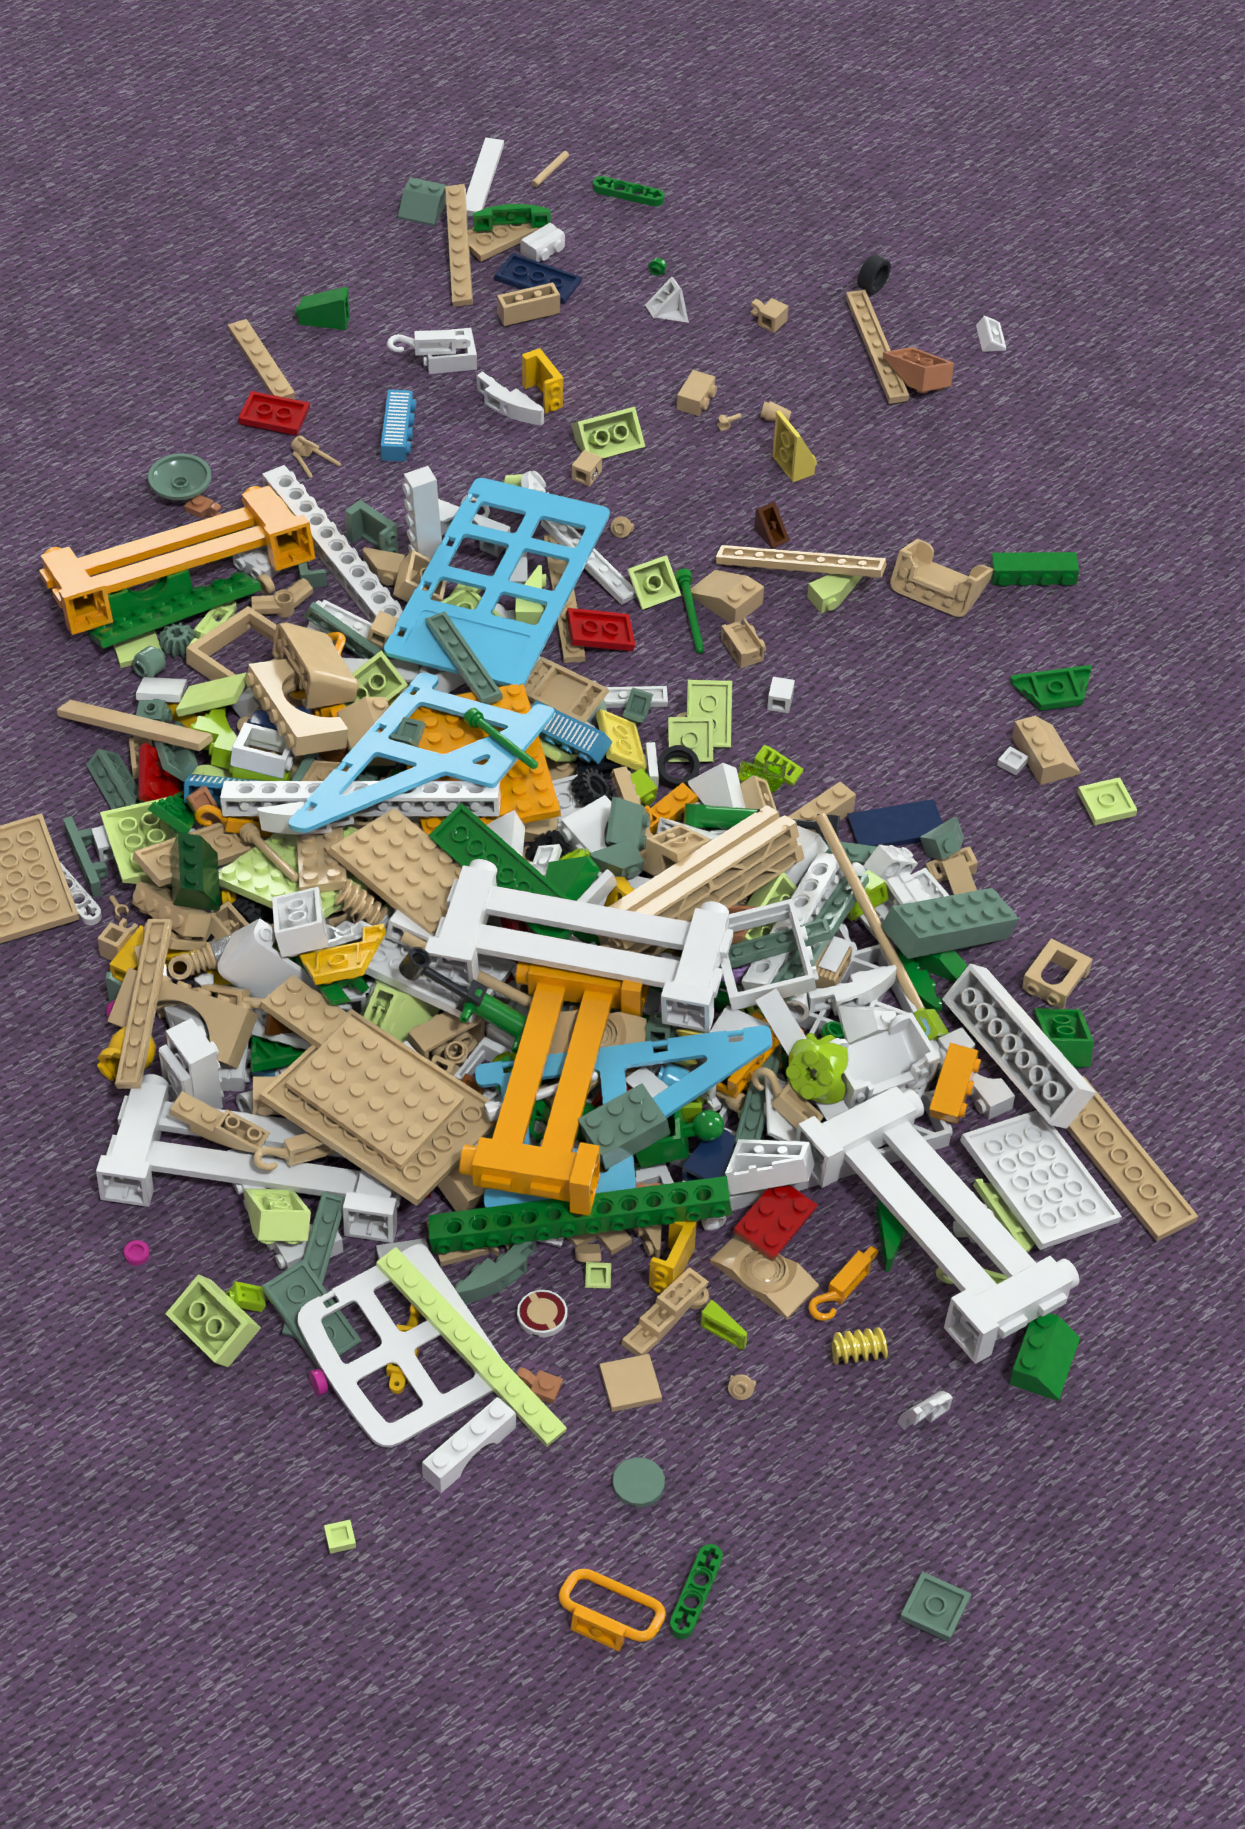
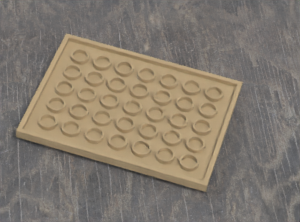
M350 1009L347 1012L443 1080L446 1085L464 1097V1103L402 1170L397 1168L286 1087L287 1080L318 1050L314 1045L310 1046L260 1093L259 1100L417 1206L460 1163L464 1145L475 1146L478 1144L479 1138H485L496 1127L498 1120L489 1122L484 1103L489 1102V1099Z

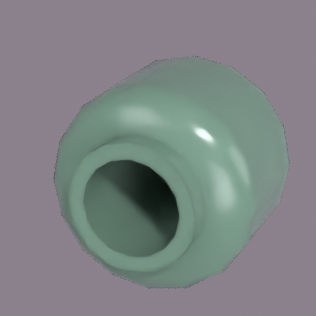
M153 646L145 647L133 658L135 672L140 677L151 678L156 676L166 667L165 654L159 648L157 649Z

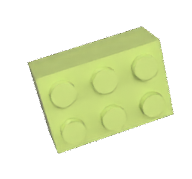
M199 1274L166 1312V1315L215 1363L226 1367L232 1364L261 1329L211 1279Z

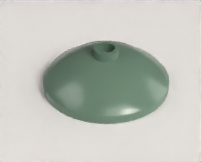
M184 453L172 454L159 459L152 465L148 473V481L151 489L163 498L176 501L188 500L200 495L208 488L211 482V470L203 459L195 455Z

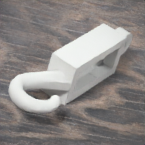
M455 330L414 331L415 339L397 334L391 336L387 341V346L391 351L403 352V347L393 345L395 342H402L414 348L415 355L456 354L457 348H468L471 344L469 336L455 335Z

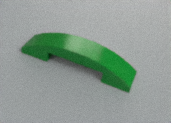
M528 204L497 205L473 213V231L493 230V225L531 223V228H542L551 223L550 209Z

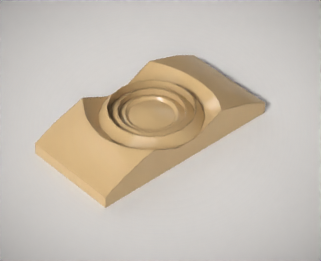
M542 656L535 664L524 686L528 700L533 704L537 700L583 723L588 720L609 693L608 688Z
M579 1010L560 1013L549 1055L568 1052ZM622 1012L610 1013L601 1047L645 1042L646 1018Z
M737 1235L710 1259V1263L785 1319H788L819 1288L818 1283L797 1262L787 1259L781 1254L772 1261Z

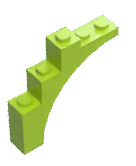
M226 706L209 710V714L206 713L205 717L198 716L196 723L191 724L190 729L212 734L213 741L203 749L209 750V755L212 756L211 765L230 769L229 774H232V778L290 781L292 768L290 771H286L284 778H279L230 765L232 748L237 736L230 728L226 719Z

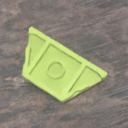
M975 1179L973 1186L987 1207L993 1211L994 1217L1028 1253L1035 1245V1242L991 1183H983V1179Z

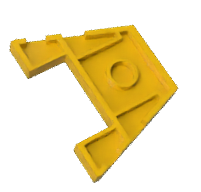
M384 923L363 927L362 942L300 953L298 957L315 985L330 984L338 980L355 979L358 976H363L386 934Z

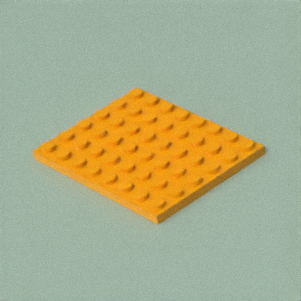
M524 684L498 687L503 699L489 704L521 714H527L531 710ZM473 692L455 695L479 702ZM425 706L418 707L409 717L423 721L426 724L418 748L439 754H447L489 736L480 728H472L466 724L464 717ZM491 725L499 732L505 730L504 728ZM539 735L525 751V753L537 761L538 767L531 769L521 760H517L500 781L501 803L499 816H477L486 825L515 810L523 823L561 816V810ZM483 759L475 764L484 765L489 759ZM406 764L407 770L414 767ZM442 776V777H440V778H438V779H435V780H433V781H463V780L456 779V778L449 777V776ZM419 816L422 831L429 836L447 816Z

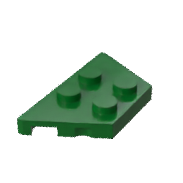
M1085 665L1010 675L1009 682L1039 710L1083 705L1092 666Z
M252 1036L251 1072L291 1065L307 1049L294 1048L289 1044L272 1042L267 1038Z

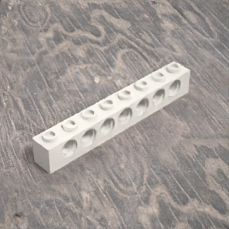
M818 853L814 861L811 862L807 873L801 879L795 893L791 896L795 909L800 908L803 920L799 921L800 925L815 920L844 876L833 854ZM790 919L778 921L772 927L771 933L792 928ZM793 951L752 962L747 973L742 978L744 989L749 990L772 984Z

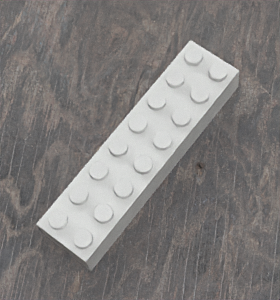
M969 964L942 1000L1050 1125L1067 1129L1096 1092L987 968Z

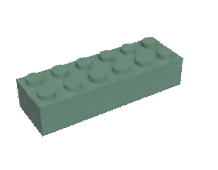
M993 888L892 906L881 928L909 959L1008 939L1019 918Z

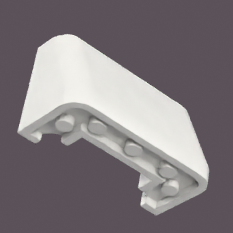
M260 918L232 933L218 962L219 974L238 988L250 989V996L253 998H266L291 975H295L314 990H319L307 975L305 969L289 958L281 957V953L272 948L275 932L269 924Z
M912 1012L906 1015L900 1014L895 1016L891 1020L888 1031L849 1045L845 1039L839 1038L829 1042L842 1045L848 1049V1065L841 1075V1079L846 1087L843 1100L848 1109L895 1086L903 1093L909 1089L916 1090L927 1085L933 1079L940 1059Z

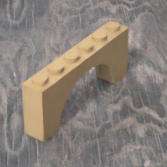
M288 658L249 664L248 673L245 675L246 684L248 687H251L255 698L260 701L262 709L267 712L271 723L275 724L279 735H282L287 747L292 750L295 756L346 748L348 728L340 717L329 718L310 715L296 709L285 699L288 693L299 689L300 677Z
M128 968L107 1021L121 1028L127 1026L137 976L136 970ZM163 975L156 1012L173 1005H186L195 1008L207 1024L210 1042L213 1041L218 1048L217 1060L220 1063L238 1069L259 1014L251 1011L252 1006L238 1001L237 1005L232 1004V999L220 994H218L217 998L212 997V992L199 987L197 991L191 990L192 985L179 980L177 984L171 983L172 979Z

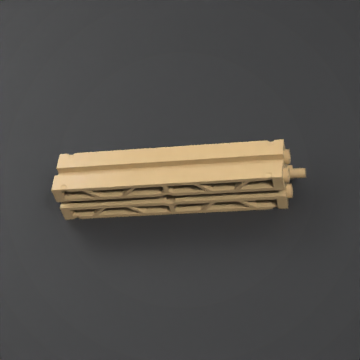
M766 805L758 813L755 812L609 907L687 922L692 921L695 908L701 909V905L705 902H718L728 909L793 867L794 863H799L804 859L802 846L796 840L799 837L797 823L785 815L780 818L778 811ZM597 935L600 938V946L651 956H657L667 949L666 947Z

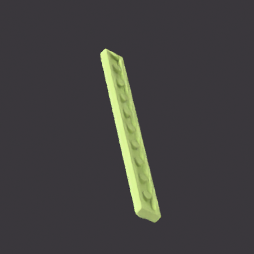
M397 1247L377 1261L376 1266L500 1399L516 1413V1416L546 1447L566 1432L567 1428Z

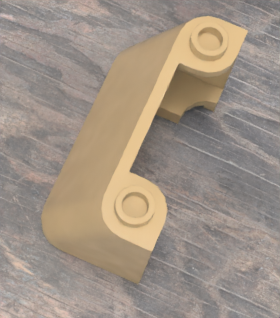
M916 539L899 551L891 577L892 589L901 595L956 617H962L970 611L991 580L994 569L985 565H977L971 570L970 575L967 576L932 562L934 556L933 547L920 539Z
M287 622L277 624L272 654L276 660L288 658L300 677L299 688L305 689L306 698L302 699V703L306 709L356 700L359 682L357 678H354L333 645L330 636L328 637L326 633Z

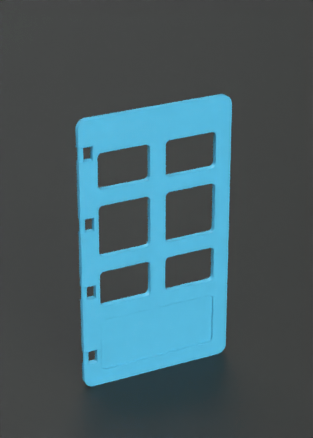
M486 478L476 479L445 533L443 541L439 544L421 577L418 587L415 588L396 623L394 631L390 634L384 645L385 655L460 675L425 623V618L445 611L495 684L503 686L524 684L525 686L610 517L609 509L604 506ZM472 497L478 498L476 503L470 502ZM483 505L525 515L516 533L472 524L479 508ZM541 520L585 529L575 548L532 538ZM464 538L508 547L493 576L449 566ZM449 540L454 541L452 547L447 546ZM529 552L569 562L555 590L549 591L509 581L523 553ZM443 580L485 590L477 608L474 610L431 600V597L439 582ZM424 585L430 586L428 591L422 590ZM503 595L546 605L536 625L492 615V612ZM400 630L406 631L403 637L397 636Z

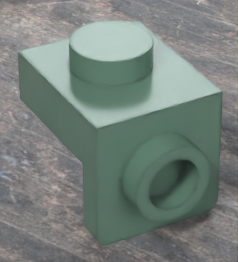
M633 687L622 716L633 723H643L647 718L654 694Z
M403 717L397 734L392 733L390 738L393 741L418 747L426 724L423 721Z

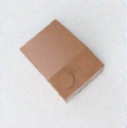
M913 347L883 352L885 360L909 387L916 389L918 393H928L929 390H943L944 387H949L952 384L954 363Z

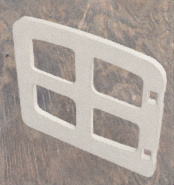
M416 1244L402 1251L401 1253L500 1357L428 1248L422 1244ZM374 1266L333 1288L332 1291L306 1303L298 1313V1327L319 1367L356 1422L372 1442L381 1447L392 1448L494 1391L475 1371V1376L471 1380L445 1394L438 1391L415 1356V1350L440 1336L439 1332L428 1321L406 1332L397 1329L374 1294L376 1289L391 1281L377 1266ZM335 1296L338 1303L326 1308L323 1302ZM356 1302L380 1337L382 1344L353 1362L345 1364L341 1361L329 1340L321 1321L341 1308ZM390 1363L399 1366L423 1403L421 1408L393 1423H388L382 1418L357 1385L359 1380Z

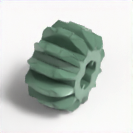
M182 622L179 625L172 623L171 627L164 626V630L160 632V647L166 656L172 654L174 659L177 655L184 658L186 647L196 638V634L190 628V625L183 626Z

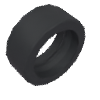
M877 254L871 255L860 269L857 279L858 287L871 294H876L881 290L890 274V261Z
M683 745L668 747L661 753L657 764L659 780L666 787L673 790L682 782L689 788L688 781L699 776L700 761L697 754L692 749ZM673 757H683L690 762L692 766L691 772L685 778H673L665 770L666 762Z

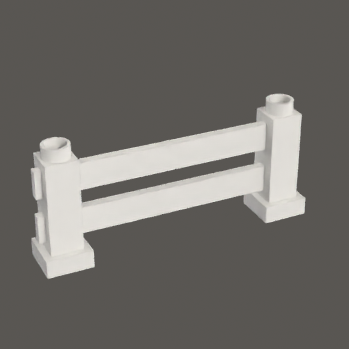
M475 859L471 861L469 866H463L459 879H454L447 899V907L449 908L446 917H441L435 937L429 936L425 950L431 958L429 967L455 983L467 987L473 979L477 981L480 973L477 953L618 980L638 982L663 988L661 995L662 1024L710 1032L714 1018V998L717 996L723 975V969L719 968L722 958L727 959L733 939V930L729 929L728 926L729 910L724 905L712 901L705 902L701 905V909L695 908L692 921L687 922L497 887L496 866L483 859ZM489 915L683 950L681 960L678 961L486 924Z
M154 1074L144 1075L141 1088H133L129 1096L125 1095L118 1116V1125H120L117 1135H112L107 1155H101L96 1170L100 1200L149 1207L154 1192L151 1171L289 1190L321 1196L322 1192H327L345 1197L343 1205L344 1236L394 1243L397 1230V1207L400 1205L401 1195L363 1169L357 1171L310 1163H300L289 1167L286 1160L261 1157V1160L266 1164L273 1162L278 1164L277 1168L268 1171L262 1170L254 1164V1155L160 1142L162 1131L199 1136L189 1131V1124L169 1114L174 1102H169V1083L167 1080ZM217 1109V1110L221 1111L222 1113H225V1111H226V1110H222V1109ZM231 1111L270 1132V1135L263 1144L265 1146L284 1148V1139L308 1133L289 1119ZM336 1151L334 1154L330 1155L336 1157H343Z
M895 1086L823 1123H820L815 1116L799 1123L795 1141L810 1143L815 1163L811 1176L823 1188L837 1181L840 1167L849 1164L961 1291V1293L951 1298L944 1329L975 1364L992 1355L996 1340L1009 1336L1027 1326V1323L1040 1316L1043 1317L1066 1304L1070 1290L1078 1286V1272L1069 1260L1061 1259L1056 1262L1049 1256L1036 1263L913 1127L914 1120L923 1115L924 1107L915 1091L909 1089L902 1093ZM888 1144L1008 1279L996 1284L878 1152L877 1148Z

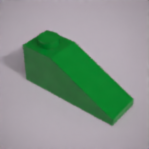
M878 1198L876 1214L885 1272H890L907 1230Z

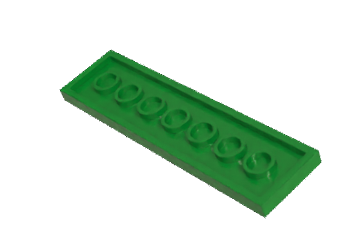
M236 572L230 578L214 580L211 585L206 587H195L192 589V593L186 595L184 593L176 594L172 597V600L167 602L163 600L157 601L152 604V607L147 609L138 608L130 615L116 616L113 618L112 623L87 630L89 638L101 648H106L262 589L260 582L245 572Z
M462 803L429 835L430 839L462 867L469 866L471 861L475 859L487 860L494 864L497 868V887L571 900ZM523 921L538 935L567 940L575 932V930Z

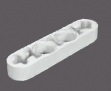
M60 863L67 883L72 885L69 889L73 900L77 897L85 899L84 902L75 904L80 920L87 925L97 924L102 918L100 907L63 864ZM88 907L89 912L95 913V916L87 915L85 908Z

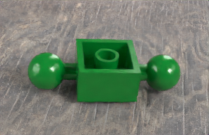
M680 1109L666 1118L670 1134L635 1153L641 1168L688 1158V1137L696 1135L703 1141H714L723 1133L724 1121L716 1111L703 1110L695 1116L692 1123H687L683 1111Z

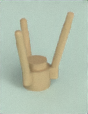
M303 436L296 437L291 444V448L294 450L292 455L299 461L309 478L313 476L301 456L307 457L312 451L331 463L341 466L340 462L318 450V445L306 440Z

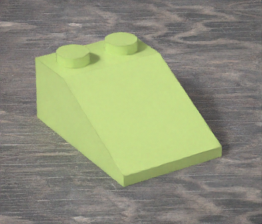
M244 1188L252 1232L258 1241L265 1244H273L275 1241H285L289 1244L308 1241L311 1212L295 1191Z

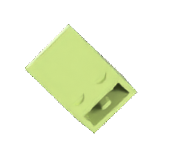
M538 565L524 585L540 589L546 587V574H542V565ZM516 598V621L532 625L538 624L546 605Z
M374 979L360 1015L399 1041L405 1042L407 1040L409 1042L408 1032L415 1026L422 1025L438 1014L440 1008L378 979Z

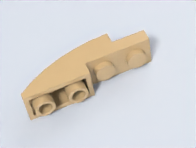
M183 1091L169 1111L170 1115L189 1124V1131L237 1150L255 1153L263 1146L270 1135L269 1131L228 1109L225 1113H222Z

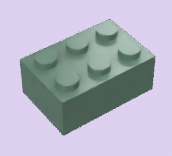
M643 1083L578 1118L581 1133L587 1143L600 1146V1162L605 1170L670 1134L666 1117Z

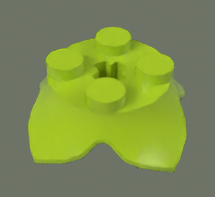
M810 1039L797 1040L789 1054V1066L786 1069L788 1083L806 1100H814L823 1104L843 1101L846 1087L841 1079V1075L848 1065V1049L836 1043L815 1045ZM812 1069H816L817 1071L815 1077H813V1075L811 1074Z

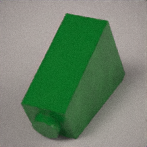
M348 287L302 297L300 305L296 306L295 316L299 319V325L346 330L350 318Z
M590 856L548 862L545 877L568 898L577 901L591 886L600 868Z

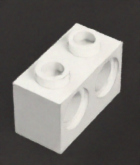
M878 845L863 866L886 881L889 878L898 877L905 872L911 873L918 863L912 858L913 854L904 847L896 848L892 845Z

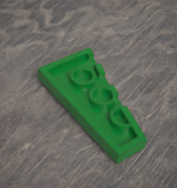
M184 791L176 793L173 797L168 796L166 800L160 799L158 802H152L147 809L169 824L170 829L177 834L178 832L188 834L195 822V814L189 804L184 803Z

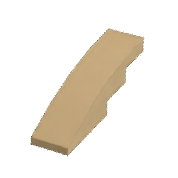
M689 1267L657 1296L656 1303L640 1317L639 1324L622 1339V1346L635 1356L647 1354L692 1306L707 1287L709 1281Z

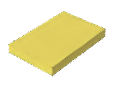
M599 709L596 713L599 730L612 740V744L605 753L606 758L636 771L641 768L645 771L647 765L636 723Z

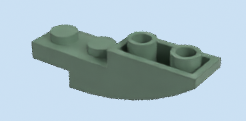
M536 1241L513 1244L512 1248L506 1254L502 1253L496 1262L487 1258L482 1264L478 1263L472 1269L471 1274L465 1280H460L454 1287L465 1304L472 1303L496 1294L527 1272V1258L536 1251Z

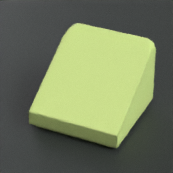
M586 1262L585 1288H610L611 1263Z

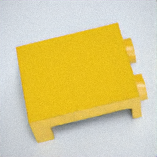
M540 348L522 354V385L525 389L538 386L543 393L544 413L562 408L563 376Z
M696 1221L669 1224L668 1248L672 1250L668 1259L664 1261L652 1257L650 1261L649 1287H652L657 1293L661 1294L684 1272L695 1249Z

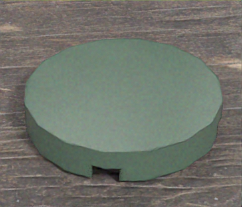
M635 1457L625 1460L614 1472L613 1490L616 1497L625 1505L629 1506L630 1504L635 1506V1508L648 1507L656 1503L663 1494L665 1485L663 1471L655 1462L647 1458Z

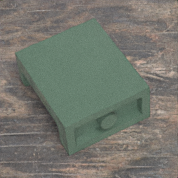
M361 500L345 510L347 541L354 544L360 538H363L379 550L398 553L396 523Z

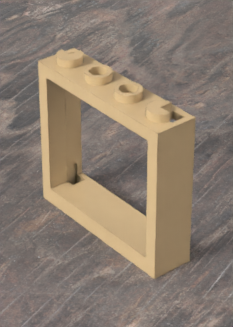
M247 606L186 647V663L212 681L236 675L209 656L250 628L274 643L277 625Z

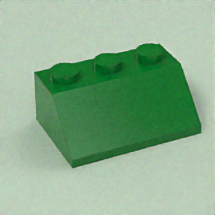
M1048 1313L1029 1323L1013 1367L1009 1385L1059 1401L1080 1341V1337L1060 1316Z

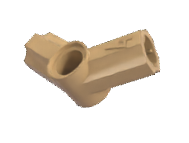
M299 579L287 590H279L275 595L252 596V609L259 614H277L280 617H290L293 615L295 607L313 594V587L306 579Z

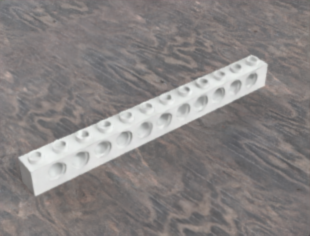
M285 465L263 473V487L270 486L276 495L280 496L288 506L292 515L296 517L304 515L310 522L315 553L369 621L373 623L379 611L399 619L403 612L397 600L394 601L390 596L389 590L381 585L377 575L372 574L367 563L359 558L356 549L351 548L346 537L338 532L335 523L329 521L325 511L317 506L312 496L308 495L304 485L299 484L295 474L292 471L290 472Z
M224 781L220 797L223 816H259L258 808L303 801L305 804L306 800L323 781ZM353 781L342 793V796L379 781ZM430 781L353 813V816H382L393 808H396L404 816H448L460 803L476 816H499L501 803L500 782L495 788H488L467 781Z

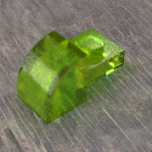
M765 760L763 767L741 761L738 769V778L741 782H744L753 775L765 779L768 782L771 793L781 787L784 781L786 766Z

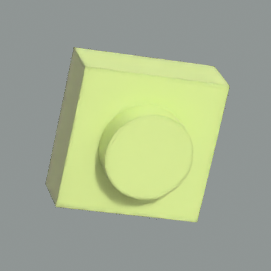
M350 1520L324 1525L330 1554L356 1548Z

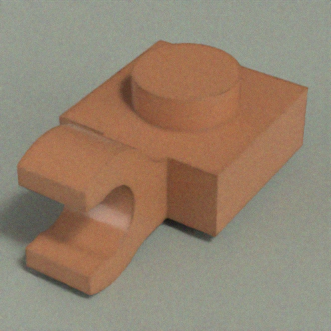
M202 495L191 498L184 505L186 512L201 519L205 516L211 518L222 514L218 512L221 509L220 504L214 503L213 500Z
M521 1367L517 1373V1376L540 1400L554 1404L563 1383L562 1378L540 1370L537 1376H535L531 1371Z

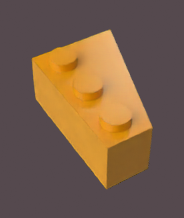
M950 1042L929 1108V1117L958 1124L960 1117L964 1118L968 1106L965 1100L967 1095L971 1096L974 1087L972 1079L974 1073H978L981 1059H978V1050Z

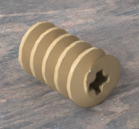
M348 880L337 894L335 905L337 906L343 902L342 911L351 908L350 917L356 914L359 915L356 922L366 920V923L372 926L378 925L385 917L388 908H381L379 901L373 903V896L369 895L366 897L367 892L364 889L359 891V885L356 883L351 885L352 880Z

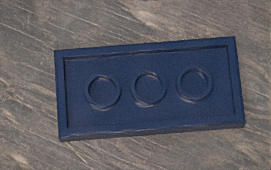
M512 253L494 275V280L521 290L554 283L560 294V303L565 304L582 282V277Z
M934 799L847 813V821L855 843L876 847L878 845L900 846L921 842L920 837L943 824Z

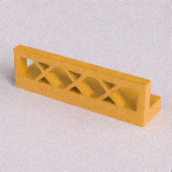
M762 1018V1021L769 1024L766 1019ZM771 1026L772 1047L730 1075L728 1086L721 1082L716 1085L717 1090L734 1099L737 1098L750 1082L753 1071L761 1068L780 1044Z

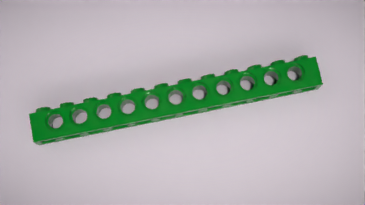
M727 1176L596 1193L590 1216L570 1213V1202L556 1199L429 1215V1240L433 1254H445L453 1251L521 1244L538 1240L545 1241L553 1238L597 1234L614 1230L645 1228L653 1225L673 1224L674 1222L697 1221L714 1217L721 1218L732 1215Z

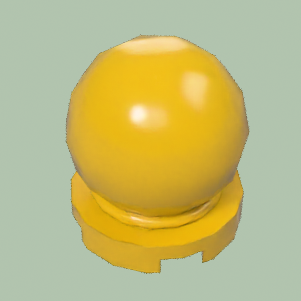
M123 1027L112 1036L108 1048L102 1050L97 1057L99 1059L98 1069L111 1082L117 1077L126 1027ZM152 1035L145 1070L152 1064L156 1055V1044Z

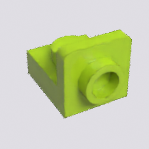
M235 1281L230 1290L226 1291V1294L240 1308L262 1312L266 1306L261 1286Z

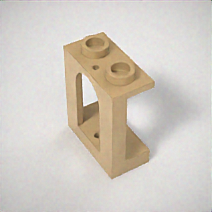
M1051 938L1024 975L1022 989L1032 996H1037L1047 1001L1052 1006L1064 1009L1068 996L1082 977L1086 978L1090 973L1092 958ZM1050 961L1069 970L1064 980L1056 985L1048 984L1041 978L1042 971Z

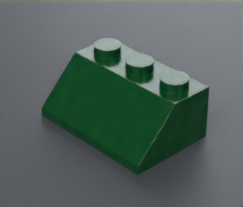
M178 832L171 848L173 905L219 911L218 853L202 836Z

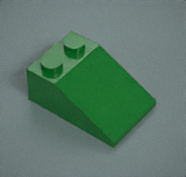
M1034 1008L1035 1024L1075 1069L1091 1067L1094 1040L1081 1009Z

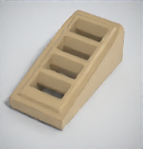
M966 847L944 860L936 859L928 862L925 867L937 882L948 880L942 864L943 861L964 855L971 874L976 873L978 862L971 847ZM940 867L942 873L939 874L936 868Z

